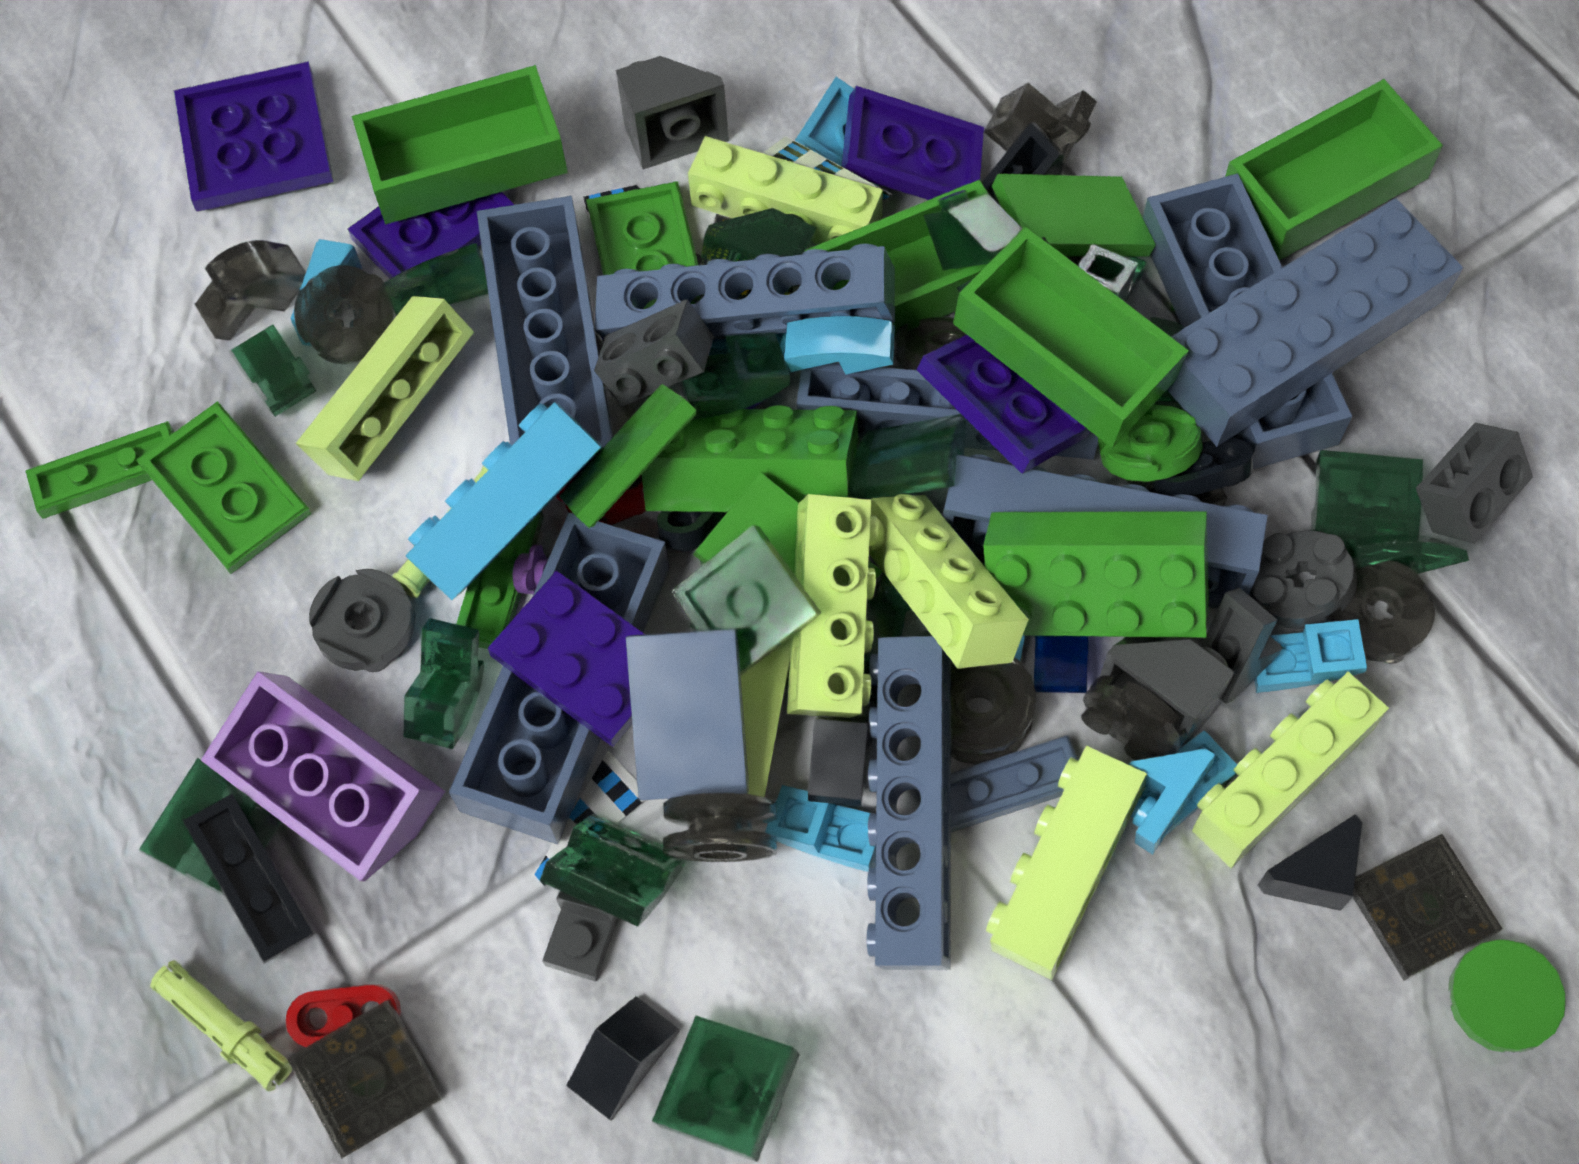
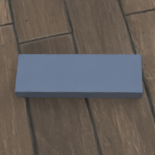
M1069 736L1054 739L951 773V833L1061 797L1064 789L1058 787L1061 774L1071 757L1078 760Z

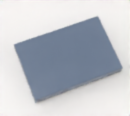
M737 628L627 636L626 648L638 800L748 794L749 779Z

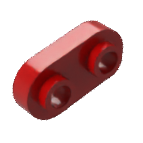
M380 984L314 990L301 994L290 1004L286 1013V1028L290 1037L296 1043L307 1048H313L366 1017L365 1007L370 1001L377 1002L381 1007L389 1003L399 1021L401 1005L396 994L390 988ZM314 1008L323 1009L327 1015V1022L321 1029L314 1027L310 1022V1014Z

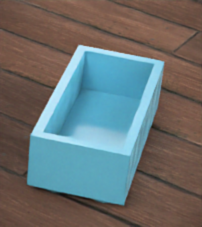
M554 402L549 408L544 404H538L518 425L525 433L513 445L508 441L500 443L482 462V465L488 471L477 482L472 478L463 481L445 500V503L451 509L441 519L436 515L432 518L429 517L408 538L414 547L405 556L451 600L460 595L603 448L559 404Z

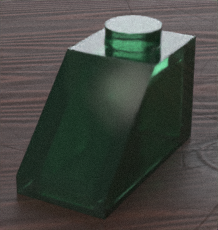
M966 190L939 199L940 209L923 215L943 271L990 263L1023 229L987 193L968 197Z
M775 208L710 224L707 227L700 258L707 261L727 259L736 262L754 260L757 256L763 254H774L780 257L802 255L805 250L812 247L817 227L806 223L804 219L795 214H786ZM793 286L788 288L784 295H789Z

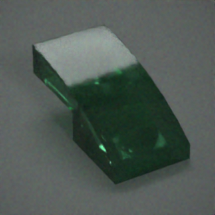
M477 243L424 261L384 282V288L396 316L412 296L445 299L450 305L488 294L484 261Z
M1404 534L1379 535L1346 541L1353 563L1360 568L1404 557L1406 567L1416 574L1469 561L1467 550L1460 546L1425 536Z

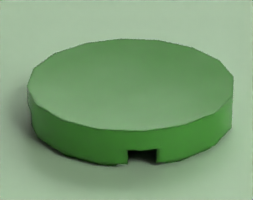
M1152 405L1113 448L1098 438L1102 465L1111 474L1131 481L1149 482L1167 479L1184 472L1198 460L1203 449L1200 426L1196 425L1195 418L1184 410L1164 405Z
M1504 939L1480 943L1459 959L1449 977L1448 991L1450 990L1452 1002L1450 1007L1455 1021L1470 1039L1488 1050L1502 1053L1506 1051L1514 1053L1533 1050L1555 1034L1565 1015L1566 994L1558 972L1543 954L1524 943Z

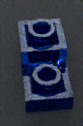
M1036 636L1034 692L1087 693L1089 636Z

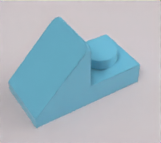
M1205 748L1137 760L1128 764L1147 773L1145 787L1160 796L1158 800L1148 796L1132 821L1134 825L1139 827L1135 835V844L1152 855L1155 853L1212 768L1215 757L1214 753Z

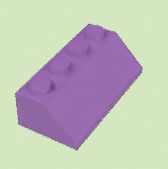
M257 671L201 759L203 763L361 882L367 881L419 834L446 792L290 677Z

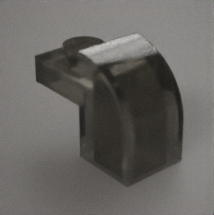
M1026 83L1000 99L984 133L1005 151H1008L1030 122H1034L1064 153L1063 164H1065L1074 144L1079 142L1088 132L1091 126V122L1088 119L1097 101L1086 91L1082 90L1054 105L1030 83Z
M265 240L243 242L223 251L205 267L212 281L194 305L214 338L230 341L255 308L284 312L299 294L306 271L287 244Z

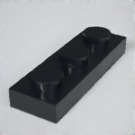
M233 794L183 820L186 830L263 964L313 936V932Z

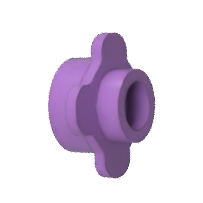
M534 544L530 548L529 553H521L517 557L513 567V584L518 593L534 594L549 559L545 556L542 545Z

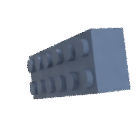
M1238 173L1147 198L1142 218L1156 244L1150 255L1183 329L1282 268ZM1331 373L1231 438L1241 439L1252 447L1253 469L1339 445L1352 419V414Z
M572 195L477 211L510 444L513 445L525 433L518 425L538 404H544L549 408L555 402L562 406L604 447L613 438L605 385L594 371L599 357V349Z
M1395 198L1171 336L1188 349L1189 352L1176 381L1167 390L1182 408L1195 418L1196 424L1200 426L1216 446H1219L1444 302L1462 272L1463 267Z
M956 454L943 512L945 520L980 561L985 562L983 545L991 512L1207 511L1208 607L1216 609L1219 608L1226 592L1241 588L1249 595L1260 569L1268 515L1255 513L1250 508L1242 505H1228L1224 507L1203 503L1191 495L1167 496L1152 493L1139 485L1128 484L1121 487L1101 483L1088 475L1076 474L1065 476L1050 473L1039 466L1021 474L1013 465L998 463L991 457L979 454L970 455L969 457Z
M568 512L533 596L557 570L644 633L670 568L666 544L664 541L599 521L594 527L591 526L589 528L573 513ZM503 666L449 794L461 813L558 845L601 738Z

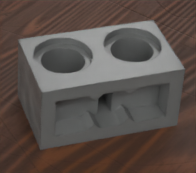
M686 299L606 335L594 371L623 407L653 394L661 384L669 387L704 372L714 335Z
M1474 423L1416 487V491L1432 533L1475 544L1528 484L1533 475L1519 433L1517 431Z

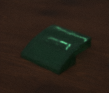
M775 332L726 336V354L709 355L704 372L681 381L680 385L684 399L697 410L695 412L696 415L691 419L694 420L728 414L759 403L790 385V374Z
M962 414L867 431L859 444L853 463L849 487L853 498L872 500V498L894 497L898 494H912L955 486L957 455L964 456L966 418Z
M1320 450L1316 459L1315 506L1311 512V531L1333 534L1340 537L1353 562L1413 568L1416 561L1421 517V501L1416 487L1423 480V459Z
M197 758L139 848V851L162 865L224 896L186 830L183 820L233 794L264 849L277 831L281 821L203 763L201 759Z
M591 814L573 827L567 847L546 861L540 882L639 927L666 895L683 869L687 857L604 818Z

